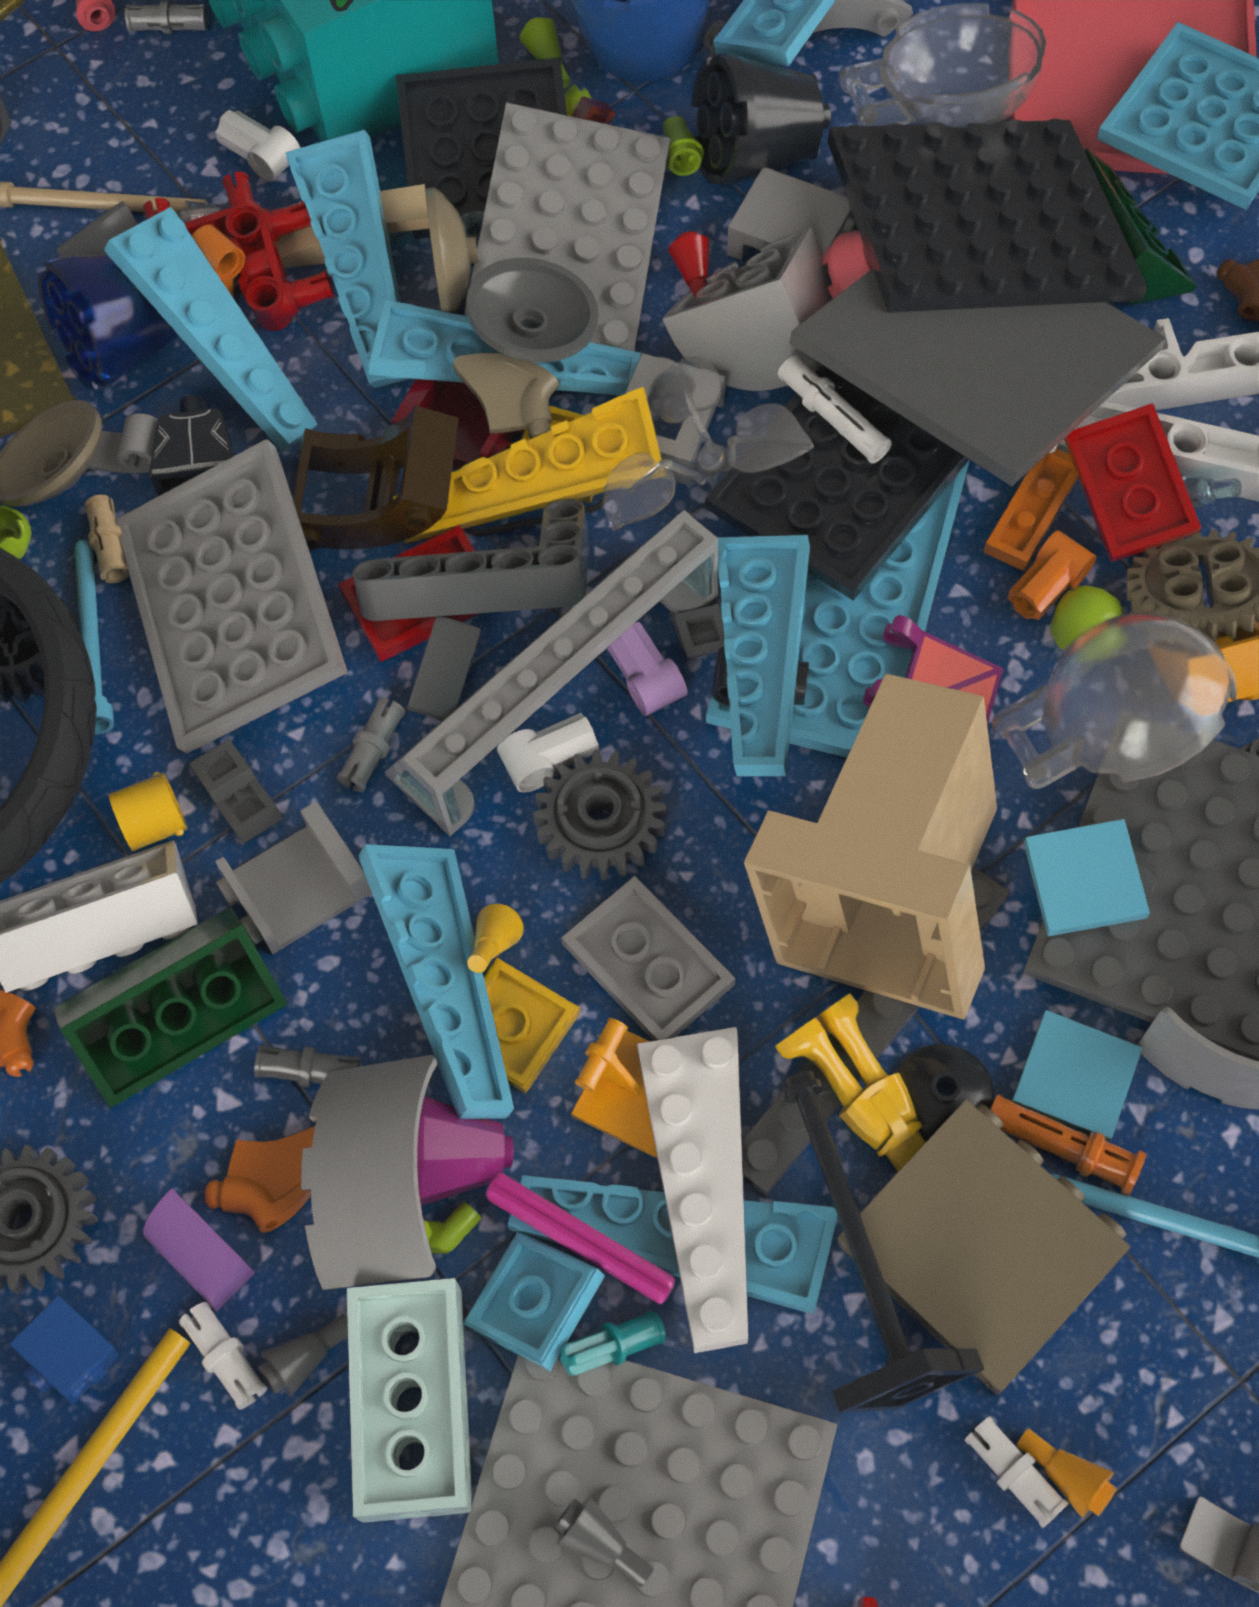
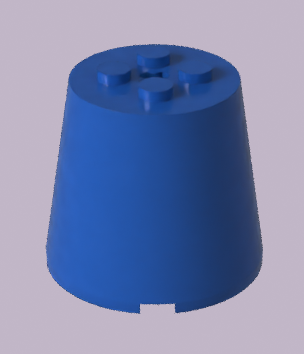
M570 0L590 54L602 69L623 80L651 82L667 78L679 72L695 57L703 41L710 0Z

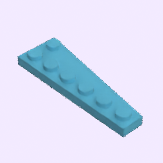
M365 130L286 152V157L301 199L305 202L310 215L312 229L322 248L327 270L332 276L337 289L342 311L348 319L349 330L369 384L377 388L411 379H389L385 376L368 374L369 361L384 300L401 303L370 136Z
M171 207L108 241L104 249L107 255L282 453L301 440L305 428L311 430L316 428L317 422L186 229L185 223Z
M385 299L369 361L368 374L385 376L389 379L412 378L464 383L453 368L456 357L476 353L500 352L489 346L476 334L467 316ZM589 342L584 349L571 357L558 361L535 363L544 367L555 376L559 382L556 390L624 395L641 358V353Z
M808 535L718 537V573L721 587L722 620L724 624V649L727 662L733 763L736 776H786L810 552Z
M365 844L359 854L361 866L458 1118L506 1119L514 1110L483 972L475 973L469 969L467 964L470 955L475 949V937L455 850Z
M522 1176L521 1185L667 1273L680 1277L664 1192L639 1190L638 1187L613 1184L600 1186L593 1182ZM743 1200L747 1296L814 1315L838 1217L835 1208L779 1201L764 1203ZM512 1214L510 1215L507 1225L509 1230L519 1231L529 1236L558 1243Z

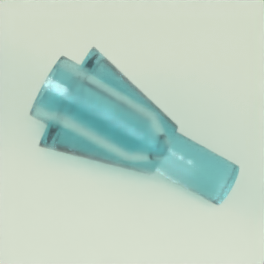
M1181 473L1194 509L1209 504L1216 499L1238 497L1241 494L1242 486L1237 478L1214 481L1209 478Z

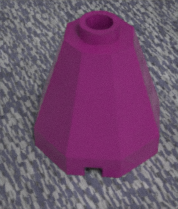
M424 1096L417 1146V1172L421 1206L489 1184L497 1174H503L504 1168L512 1167L514 1155L512 1136H505L501 1123L490 1119H459L454 1106Z

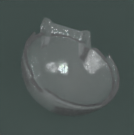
M959 3L940 6L920 12L896 25L897 36L884 48L883 58L845 67L840 72L838 81L842 90L850 94L858 111L856 114L857 123L861 126H882L893 123L902 125L909 123L929 124L932 122H940L949 127L966 128L968 123L992 125L1006 121L1028 99L1041 74L1046 39L1043 30L1033 19L1014 9L1010 10V18L989 14V4ZM884 87L890 99L872 103L867 90Z
M1143 611L1123 613L1106 618L1077 635L1059 656L1049 675L1047 684L999 711L993 717L991 724L997 736L1001 739H1006L1023 766L1022 776L1031 788H1043L1080 766L1085 767L1092 773L1118 774L1122 783L1158 776L1182 765L1202 751L1221 732L1226 724L1221 714L1227 705L1229 696L1231 700H1236V676L1227 657L1217 643L1191 623L1171 615ZM1044 720L1045 730L1053 747L1039 755L1024 731Z

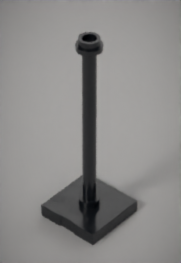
M812 1071L800 1072L787 1078L784 1081L786 1101L798 1104L889 1359L885 1362L886 1366L832 1391L839 1412L897 1410L985 1370L977 1348L921 1349L917 1352H910L817 1095L823 1091L821 1080L816 1079Z

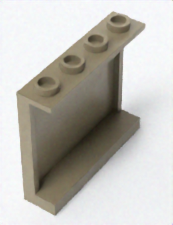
M966 1099L865 1207L860 1216L889 1294L947 1349L977 1348L985 1370L975 1374V1376L998 1396L1126 1254L1131 1246L1123 1240L1126 1232L1116 1221L1104 1213L1096 1216L1082 1203L1085 1197L1071 1181L1063 1176L1056 1180L1041 1166L1044 1160L1032 1146L1023 1140L1015 1143L1000 1130L1003 1127V1123L993 1111L983 1104H979L976 1108ZM842 1232L838 1236L837 1245L853 1259L845 1234Z

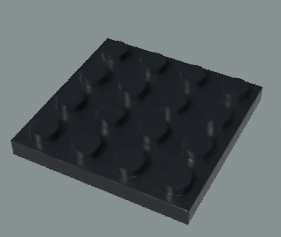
M560 58L396 75L408 187L425 184V188L435 187L444 194L458 211L466 233L481 232L506 103L567 116ZM430 229L413 230L414 239L429 238Z

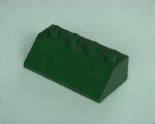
M230 906L53 1007L61 1032L109 1107L112 1108L288 1005Z

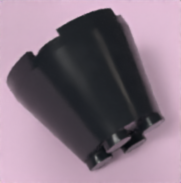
M732 53L706 57L698 69L692 91L691 106L698 107L697 129L699 136L695 137L704 151L699 169L709 184H719L722 186L736 185L757 178L761 169L765 167L777 171L817 158L823 129H828L831 123V110L827 103L822 102L815 74H806Z

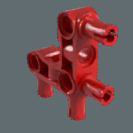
M234 172L237 186L233 184L230 174L226 175L222 180L230 208L185 222L186 229L192 236L202 226L212 225L244 252L245 263L240 272L241 277L238 279L243 296L260 326L269 331H279L290 324L292 318L297 315L296 313L300 312L299 308L328 298H334V291L326 270L320 274L293 282L287 279L277 242L280 241L281 236L309 226L312 227L305 202L301 200L299 203L272 211L269 208L265 209L254 202L249 184V176L244 172ZM155 198L157 210H154L151 200L144 203L143 209L147 219L170 208V202L165 198ZM274 301L271 305L264 307L267 303Z

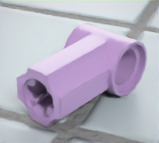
M640 622L634 623L607 647V650L627 679V687L635 705L644 716H648L687 695V687L678 667L670 658L664 660Z

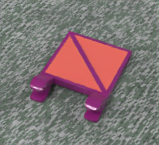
M898 615L893 619L892 624L888 623L883 632L884 642L896 647L913 649L905 678L984 696L988 726L1004 668L922 631L911 619L905 616ZM883 679L876 680L873 683V687H868L865 690L863 703L868 708H870Z

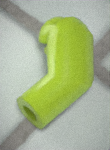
M462 1201L444 1222L423 1220L431 1253L446 1254L453 1251L482 1219L481 1216L470 1205Z

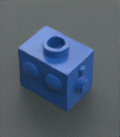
M59 1295L42 1312L36 1314L31 1319L29 1325L9 1344L29 1364L21 1373L44 1395L53 1387L71 1405L92 1384H97L104 1377L105 1371L119 1357L111 1343Z

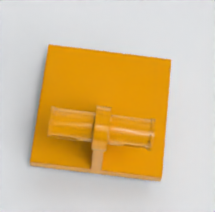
M608 1018L607 1024L597 1042H591L585 1052L588 1059L575 1080V1084L584 1090L571 1116L657 1158L637 1052V1044L650 1041L627 1031L628 1027L614 1018Z

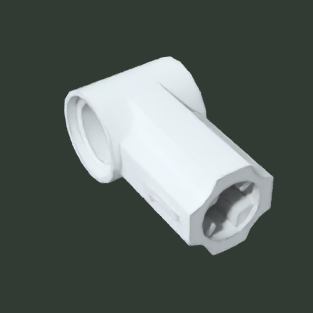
M228 110L220 117L219 126L215 131L220 144L247 159L253 171L268 182L274 181L289 166L286 152L300 148L296 139L285 128L274 126L270 130L240 111L233 112Z
M582 713L536 733L530 729L514 732L507 736L497 747V752L515 787L519 792L523 793L531 792L544 786V777L553 778L557 771L558 763L569 766L574 764L575 754H579L585 759L591 756L594 750L599 751V744L588 719Z

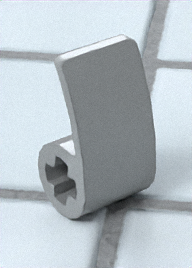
M136 413L126 417L122 433L101 430L99 445L87 469L118 473L149 472L158 419L147 414Z
M1199 1497L1181 1539L1180 1550L1231 1580L1259 1593V1523H1254L1251 1526L1207 1499Z

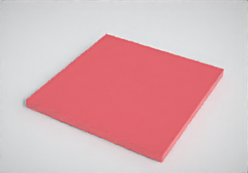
M1012 0L1010 121L1070 120L1083 149H1089L1112 167L1114 171L1169 174L1097 140L1099 128L1177 22L1257 57L1254 0Z

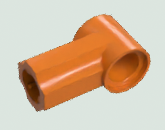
M202 226L193 233L192 238L234 299V281L244 266L245 254L214 226Z
M1057 530L1044 543L1035 558L1034 564L1009 590L1007 599L1012 603L1015 611L1027 620L1030 618L1040 620L1068 587L1073 590L1083 581L1094 565L1097 556L1060 530Z

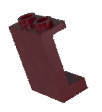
M416 379L391 420L392 425L400 422L412 411L415 405L458 417L452 466L457 469H461L464 465L484 456L489 458L511 448L510 445L517 433L524 432V429L490 434L485 411L480 401L468 386L462 382Z

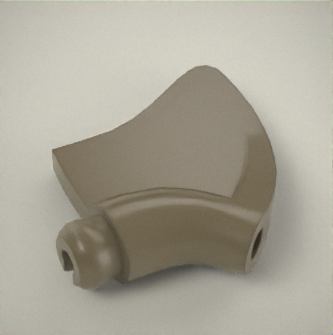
M501 353L468 354L454 359L453 368L456 374L475 394L485 411L490 434L524 429L528 431L529 438L532 439L551 430L549 425L552 422L549 398L558 388L559 382L544 367L535 362L514 359Z

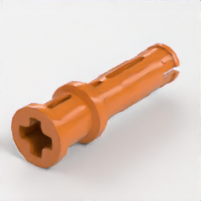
M997 1094L991 1111L1003 1123V1127L1000 1130L1076 1164L1075 1170L1079 1171V1174L1086 1178L1090 1174L1121 1187L1122 1194L1126 1196L1131 1194L1147 1153L1139 1150L1134 1154L1105 1141V1135L1098 1131L1097 1133L1091 1132L1088 1136Z

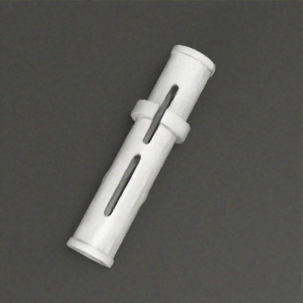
M798 355L789 357L781 365L777 374L779 375L778 378L803 398L802 404L809 411H817L867 457L870 463L879 461L888 452L892 444L891 440L885 437L859 411L834 390L835 385L829 378L819 377Z

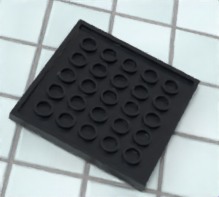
M1070 120L972 121L969 123L948 124L932 122L915 125L893 123L882 126L849 125L847 127H830L827 142L888 313L1143 300L1147 290L1146 282Z

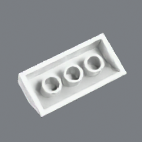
M169 841L1 900L0 981L5 993L18 988L22 991L38 988L46 983L49 977L66 971L70 974L83 972L91 968L99 959L113 954L118 957L133 954L140 950L144 943L161 937L165 940L174 939L190 930L192 926L197 925L196 906L175 841Z

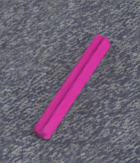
M497 1174L490 1183L486 1196L493 1204L656 1303L662 1304L669 1297L675 1285V1279L671 1274L505 1174Z

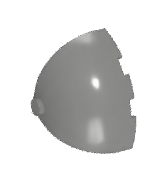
M811 227L759 248L761 253L750 258L746 265L741 268L734 261L707 278L708 285L699 290L696 297H694L692 292L687 293L666 313L662 320L680 353L692 366L697 369H708L715 374L725 376L726 386L748 391L772 390L787 386L784 381L778 378L779 375L777 374L781 365L793 355H798L814 372L819 368L821 363L789 343L792 330L833 299L827 289L831 285L826 265L822 266L823 256Z

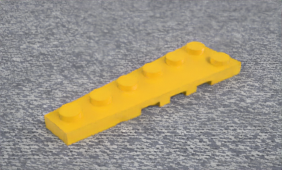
M644 387L637 388L591 409V413L573 421L567 422L565 420L550 427V431L530 440L522 439L511 444V448L489 458L484 456L464 465L460 470L452 472L447 511L432 527L417 536L404 540V542L407 544L438 536L459 525L462 529L545 508L548 504L557 500H576L666 476Z

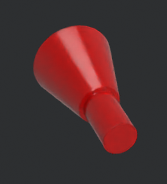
M690 231L678 235L675 241L670 244L668 251L687 286L690 287V291L696 297L698 291L707 286L709 239L697 232Z

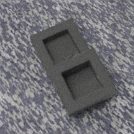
M704 568L694 570L707 581ZM690 573L682 582L688 581L695 576ZM714 599L706 607L679 614L667 608L686 660L716 653L724 646L725 637L722 614L719 604H715Z
M436 616L407 710L441 721L456 710L481 628L444 616Z
M230 739L189 763L192 771L242 844L283 819L279 809L260 785L250 766Z

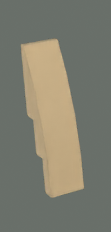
M425 184L380 191L389 241V233L429 229ZM310 226L281 236L280 241L277 242L284 268L325 263V257L319 240L315 237L314 231Z

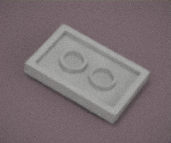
M636 876L631 878L561 937L562 945L653 1041L676 1037L735 985V977Z

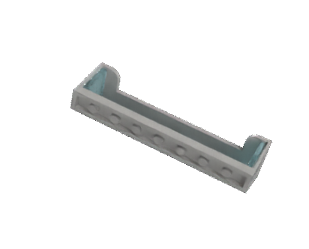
M683 510L385 771L386 776L447 835L451 836L469 820L475 807L473 793L460 780L461 777L656 603L660 601L670 611L679 614L706 607L718 596V538Z

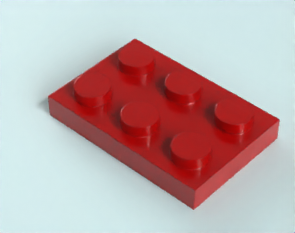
M1153 403L1075 429L1064 438L1110 562L1199 533L1202 527Z
M459 525L395 557L473 552L475 549ZM353 577L338 583L344 600L380 662L429 639L436 617L382 621L365 619L361 615ZM480 613L444 617L464 622Z

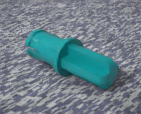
M648 1311L644 1315L617 1325L612 1322L604 1323L601 1325L600 1331L564 1344L561 1347V1364L570 1376L579 1375L610 1362L616 1366L625 1362L628 1355L654 1345L663 1344L666 1335L663 1322L655 1311Z

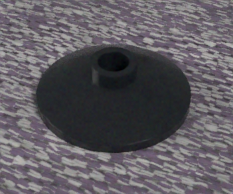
M935 1044L922 1047L911 1053L901 1063L896 1072L900 1073L908 1089L918 1118L917 1121H921L923 1125L918 1132L926 1141L934 1135L966 1099L976 1108L979 1104H983L990 1110L995 1100L993 1082L985 1066L973 1054L956 1046ZM941 1081H947L953 1085L955 1093L950 1096L941 1095L937 1091L936 1084Z

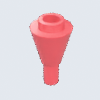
M76 0L77 20L86 30H104L114 20V4L111 0Z

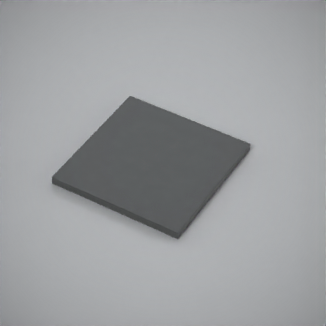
M871 269L792 330L789 343L1010 486H1013L1160 352L1166 338L1107 302L888 313L874 271Z

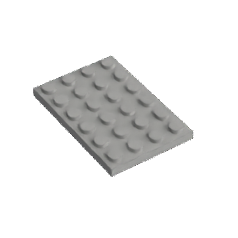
M506 103L477 248L479 263H474L471 282L485 267L510 258H536L560 265L577 275L589 287L596 299L599 317L595 334L590 342L634 351L670 138Z
M268 439L115 519L116 525L120 526L122 534L119 535L178 749L189 753L348 673L276 446Z

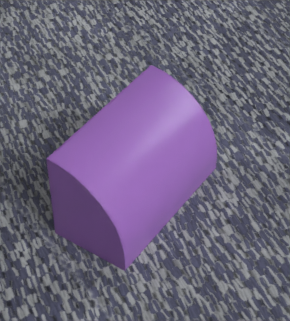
M173 1188L166 1193L149 1215L143 1229V1235L146 1240L216 1312L255 1274L242 1258Z

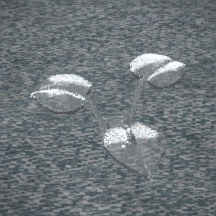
M699 357L683 358L679 362L672 364L658 379L651 392L650 401L653 412L660 420L666 423H678L689 416L691 417L705 444L697 455L696 467L698 471L668 459H662L656 464L652 456L645 452L629 456L614 468L605 486L603 505L607 523L615 532L627 524L645 520L664 509L672 500L676 489V479L670 470L694 479L699 486L707 482L713 490L732 467L746 473L760 472L787 463L813 449L814 445L792 412L779 404H764L744 414L736 426L737 436H731L727 440L728 449L722 445L714 444L699 417L698 411L710 409L719 402L722 393L721 378L717 370L708 361Z

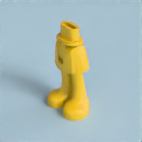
M849 993L775 1045V1047L785 1059L806 1057L821 1070L843 1106L839 1116L853 1132L873 1149L877 1150L876 1154L879 1157L886 1155L897 1172H899L926 1143L918 1132L923 1125L921 1121H917L918 1118L913 1102L900 1073L888 1075L865 1042L856 1020L859 1011L858 1002ZM827 1033L832 1034L842 1045L857 1068L866 1087L862 1088L844 1065L829 1041Z

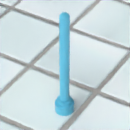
M80 540L75 545L79 631L91 661L96 695L94 699L97 705L95 735L112 730L114 727L112 705L102 695L93 550L90 548L89 541Z
M1051 1174L1056 1180L1061 1176L1057 1174ZM1067 1178L1083 1193L1085 1198L1082 1203L1084 1205L1257 1257V1263L1259 1264L1258 1235Z

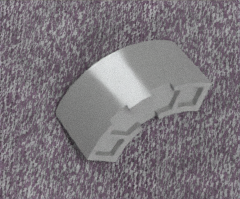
M1165 1007L1158 1013L1137 1044L1143 1047L1141 1054L1154 1067L1186 1089L1192 1087L1204 1094L1218 1098L1222 1104L1259 1110V1061L1240 1056L1211 1042L1185 1023L1170 1007Z
M434 1055L331 1071L323 1080L315 1096L309 1118L313 1122L316 1121L312 1147L303 1148L301 1190H311L314 1224L305 1225V1231L315 1272L322 1290L430 1277L436 1269L422 1216L417 1172L418 1130L421 1109L428 1083L438 1064Z

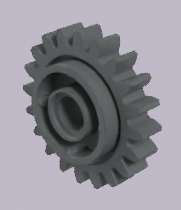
M594 750L592 762L588 764L584 762L579 754H575V768L572 770L564 764L558 763L557 772L559 780L544 777V789L547 793H537L535 795L536 806L540 810L533 812L535 826L541 827L537 830L539 844H548L546 848L548 858L552 860L563 855L561 862L562 869L565 872L573 868L576 863L580 864L582 879L588 877L593 867L598 868L602 881L607 879L609 867L615 866L620 875L626 876L627 860H631L637 866L642 867L644 865L642 849L647 852L656 853L658 850L657 840L654 836L665 835V823L660 819L667 817L666 804L659 802L663 798L661 785L651 786L653 782L652 771L647 770L637 775L638 767L637 759L635 758L628 761L625 766H620L619 752L617 751L613 752L608 762H602L600 752ZM604 809L611 813L608 818L603 820H595L589 817L593 811Z
M25 1145L19 1160L8 1148L2 1151V1164L0 1165V1289L7 1281L10 1290L21 1294L25 1281L28 1279L32 1286L42 1290L45 1284L44 1274L47 1271L62 1280L64 1278V1271L61 1262L64 1259L75 1264L81 1262L80 1256L73 1249L75 1244L88 1245L93 1242V1239L81 1230L85 1225H92L98 1222L97 1216L88 1210H84L85 1207L90 1206L97 1200L90 1190H81L87 1185L89 1179L81 1171L73 1173L76 1164L65 1156L57 1162L58 1154L51 1148L47 1147L38 1158L37 1151L30 1145ZM26 1208H32L33 1213L29 1223L23 1228L14 1230V1220L18 1213Z

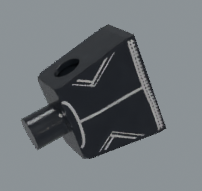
M187 395L180 400V413L165 414L158 418L149 470L150 478L158 496L235 456L221 410L216 408L206 409V400L203 397Z

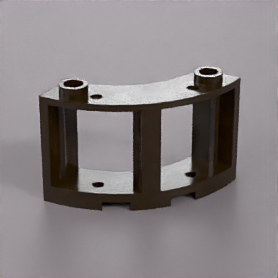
M415 405L404 419L385 428L384 436L365 440L359 433L337 434L305 428L295 452L289 489L309 551L318 548L363 549L390 545L417 536L438 522L447 511L459 418ZM404 468L400 494L393 499L397 495L400 469ZM308 469L342 474L370 473L364 513L338 516L301 512Z

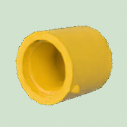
M155 772L153 777L108 794L117 822L132 851L175 834L181 836L185 830H188L179 803L164 772Z

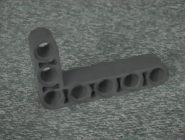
M562 499L548 504L543 513L540 544L538 547L382 558L362 562L352 571L361 615L368 620L382 621L557 608L577 604L586 594L590 550L585 507L581 501L575 499Z

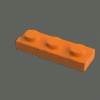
M1056 448L1053 453H1048L1028 471L988 538L983 553L1025 572L1078 480L1070 454Z

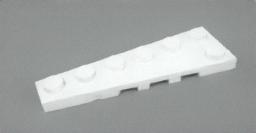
M733 1027L637 1044V1052L694 1353L748 1344L737 1029Z

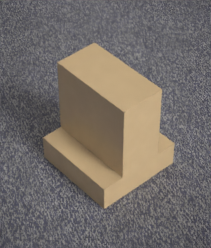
M885 674L818 823L768 810L744 864L777 964L965 1020L985 970L971 871L997 810L984 696Z

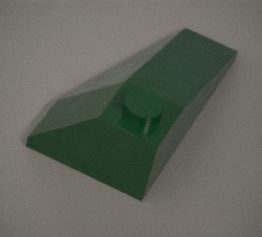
M1086 148L1084 151L1147 285L1142 301L1129 302L1137 304L1191 293L1197 285L1182 260L1173 249L1167 250L1156 237L1160 231L1136 207L1138 202L1112 167Z

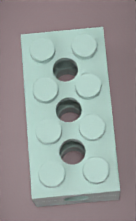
M456 1279L347 1288L353 1517L366 1523L472 1512L462 1290ZM408 1333L419 1334V1343L413 1352L407 1355L395 1353L396 1344L403 1335ZM413 1387L422 1390L421 1401L415 1409L409 1412L398 1411L397 1402L403 1391ZM414 1443L423 1444L424 1457L422 1462L414 1469L402 1470L399 1459L404 1448Z

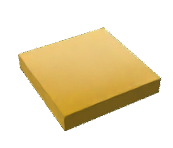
M496 958L484 975L485 985L508 1084L526 1094L580 1015V1007L501 959Z

